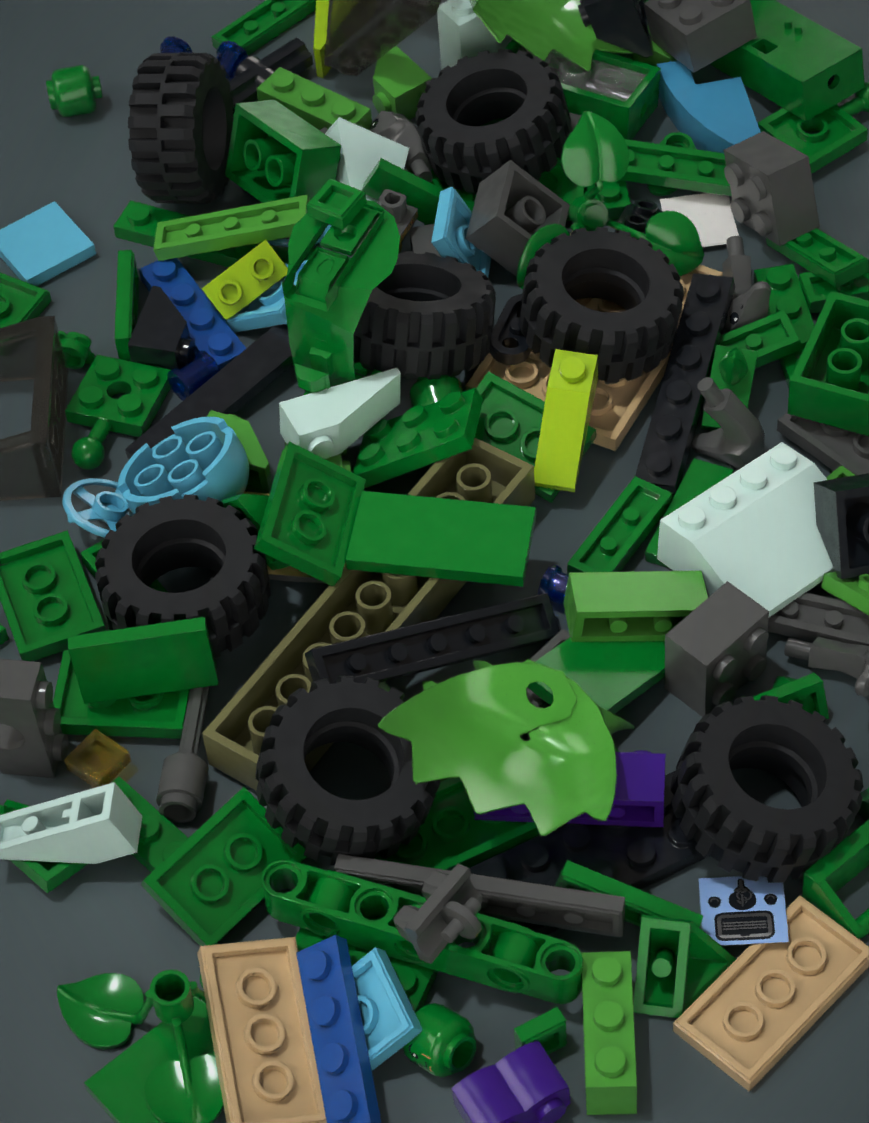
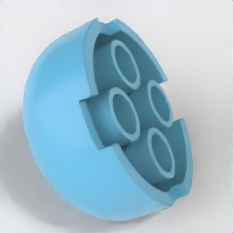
M199 417L172 426L171 428L175 434L162 440L152 448L145 443L128 460L118 479V488L122 493L124 501L131 512L136 514L135 509L147 502L150 506L160 503L159 498L172 496V499L176 500L183 499L184 495H197L199 500L206 501L207 497L222 501L244 494L249 479V461L242 443L224 419L219 417Z

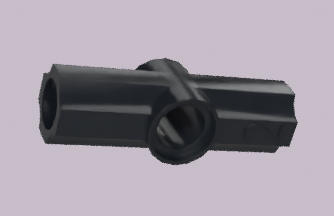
M296 37L261 60L256 56H250L241 62L235 77L229 80L231 86L230 94L233 97L234 104L233 114L236 103L258 101L256 89L279 67L298 75L313 65L312 54L308 51L303 41Z

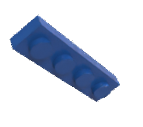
M178 258L157 260L138 269L140 279L148 291H151L152 286L161 287L186 320L190 339H193L195 342V354L212 376L246 349Z
M334 935L296 952L327 1123H382L347 939Z

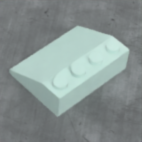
M781 442L662 518L659 525L657 559L673 571H702L709 597L727 581L767 609L769 617H771L822 582L824 573L835 572L816 525L813 482L825 481L827 478L815 463Z

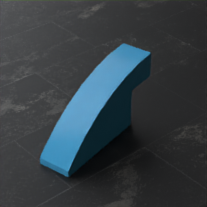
M678 60L657 64V67L661 68L659 86L661 104L674 126L681 133L690 136L698 150L724 153V149L761 132L741 77L695 84L691 70Z

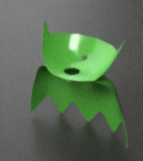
M469 0L473 11L497 42L501 44L505 36L508 35L543 61L554 50L588 72L590 71L592 55L595 49L614 53H634L597 39L592 25L585 27L578 9V5L581 4L579 0Z
M529 659L523 663L512 662L499 665L475 660L473 661L475 671L449 678L413 696L393 709L378 724V727L386 733L411 742L414 783L419 784L460 777L474 812L477 814L525 804L540 836L548 835L583 813L599 821H605L608 818L614 802L617 780L615 745L611 734L616 731L635 728L630 722L597 705L563 671L555 670ZM536 681L548 685L553 692L554 701L551 706L540 708L533 705L527 697L526 688L528 685ZM529 732L530 740L523 741L520 735Z

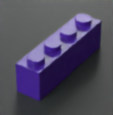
M646 750L615 752L617 768L616 790L608 818L605 821H599L583 813L566 823L664 827L666 754L652 753ZM525 804L483 814L474 812V820L534 822Z

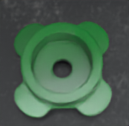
M56 331L52 338L57 343L54 357L60 364L71 369L82 368L85 363L92 364L96 356L91 352L90 345L92 341L89 337L78 332L66 334L63 331Z

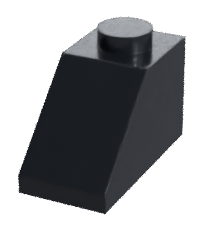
M152 286L128 343L131 362L170 369L173 371V377L180 379L186 363L190 364L193 361L195 342L193 339H190L186 320L161 287Z

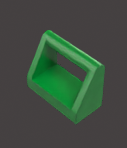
M869 820L804 872L802 897L860 940L869 934V908L854 919L836 895V892L869 866Z

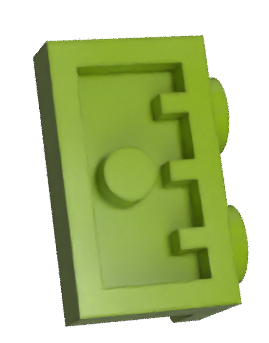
M265 239L201 289L223 318L229 320L287 275L288 268Z

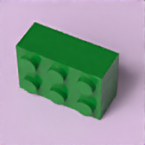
M276 100L236 103L225 176L262 203L307 194L311 200L329 178L336 180L341 145Z
M830 291L790 378L787 414L869 436L868 300Z

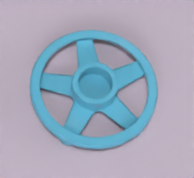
M99 478L79 480L71 484L63 494L62 504L67 513L68 522L70 524L76 523L86 531L103 538L106 537L110 530L116 531L115 524L126 514L130 517L134 515L132 512L127 511L128 505L118 488V482ZM101 485L115 488L116 491H103L95 496L85 490L83 486ZM72 493L91 508L77 512L71 502ZM88 521H103L109 526L110 530L98 527Z

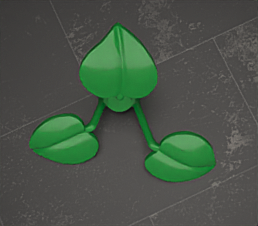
M584 111L564 143L561 153V165L565 175L573 183L583 187L591 186L595 183V186L590 191H586L584 196L576 198L571 203L569 208V217L573 223L571 229L586 228L587 231H595L596 227H604L606 225L618 231L629 232L631 237L638 240L642 237L651 242L653 250L657 251L660 249L670 260L669 265H674L679 276L693 271L703 261L704 251L697 229L688 217L675 211L657 213L647 222L644 234L608 218L607 207L601 201L595 199V196L603 189V181L616 182L623 178L629 165V150L625 139L612 123L593 112ZM556 223L549 224L540 228L531 236L518 264L517 286L523 289L527 266L530 260L535 257L536 251L547 242L551 243V240L563 233L567 236L570 235L564 226Z
M178 970L162 971L153 978L150 990H147L145 993V1002L142 989L138 983L130 976L119 973L99 974L79 982L57 986L58 1002L67 1026L84 1044L98 1049H111L125 1044L130 1038L132 1024H142L154 1005L157 1017L161 1021L173 1026L180 1061L162 1062L151 1071L144 1087L147 1107L154 1117L162 1123H213L218 1118L224 1105L215 1056L203 1054L189 1060L182 1022L187 1020L194 1010L193 997L206 1004L204 991L198 988L195 981L189 982L187 976ZM200 975V984H201V986H202V988H203L202 978H201V975Z

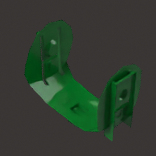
M367 200L365 206L344 230L334 226L330 227L320 242L323 248L317 247L299 272L296 286L294 285V279L297 270L329 224L312 218L306 213L293 227L288 242L287 277L282 282L285 299L289 344L298 387L306 390L303 395L363 378V376L355 373L366 376L370 371L363 368L360 362H353L354 332L372 290L392 273L398 259L400 235L395 217L375 201ZM346 255H349V256H352V255H353V257H352L351 260L349 261L348 256H346ZM374 370L371 375L380 373L381 371Z

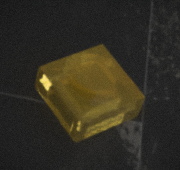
M96 729L64 759L67 770L94 788L109 784L131 762L128 750Z

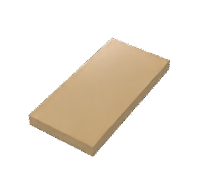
M800 895L786 908L789 942L751 944L673 1023L674 1033L749 1092L869 967V946Z
M295 937L200 946L197 952L226 1123H327L296 952H298Z

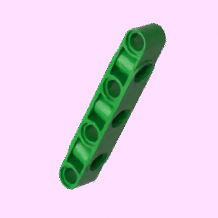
M292 860L274 861L263 871L261 881L266 909L272 918L280 922L310 930L326 938L337 935L347 939V944L370 951L376 947L384 950L387 956L503 991L521 993L555 1004L570 1003L578 998L582 991V954L574 944L568 941L534 932L521 925L476 913L475 916L480 921L482 927L479 934L474 939H467L458 935L453 943H448L432 964L420 960L413 944L400 936L394 923V917L404 905H412L420 909L426 902L425 897L344 873L322 870ZM282 889H293L287 893H278ZM373 915L383 916L381 919L378 920L367 919L368 917ZM464 942H472L476 944L473 947L468 948L458 946L459 944ZM561 969L570 973L560 976L551 972Z

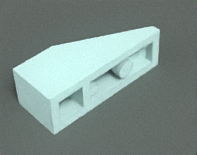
M390 369L333 386L329 389L280 402V434L286 444L292 442L324 459L342 453L400 404L401 373L399 369Z
M115 782L0 815V860L98 864L134 854L138 851L142 815Z

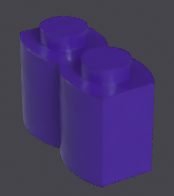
M539 1041L528 1043L512 1051L495 1065L487 1066L468 1075L451 1088L454 1105L465 1123H554L565 1114L566 1107L571 1104L570 1090L567 1083Z

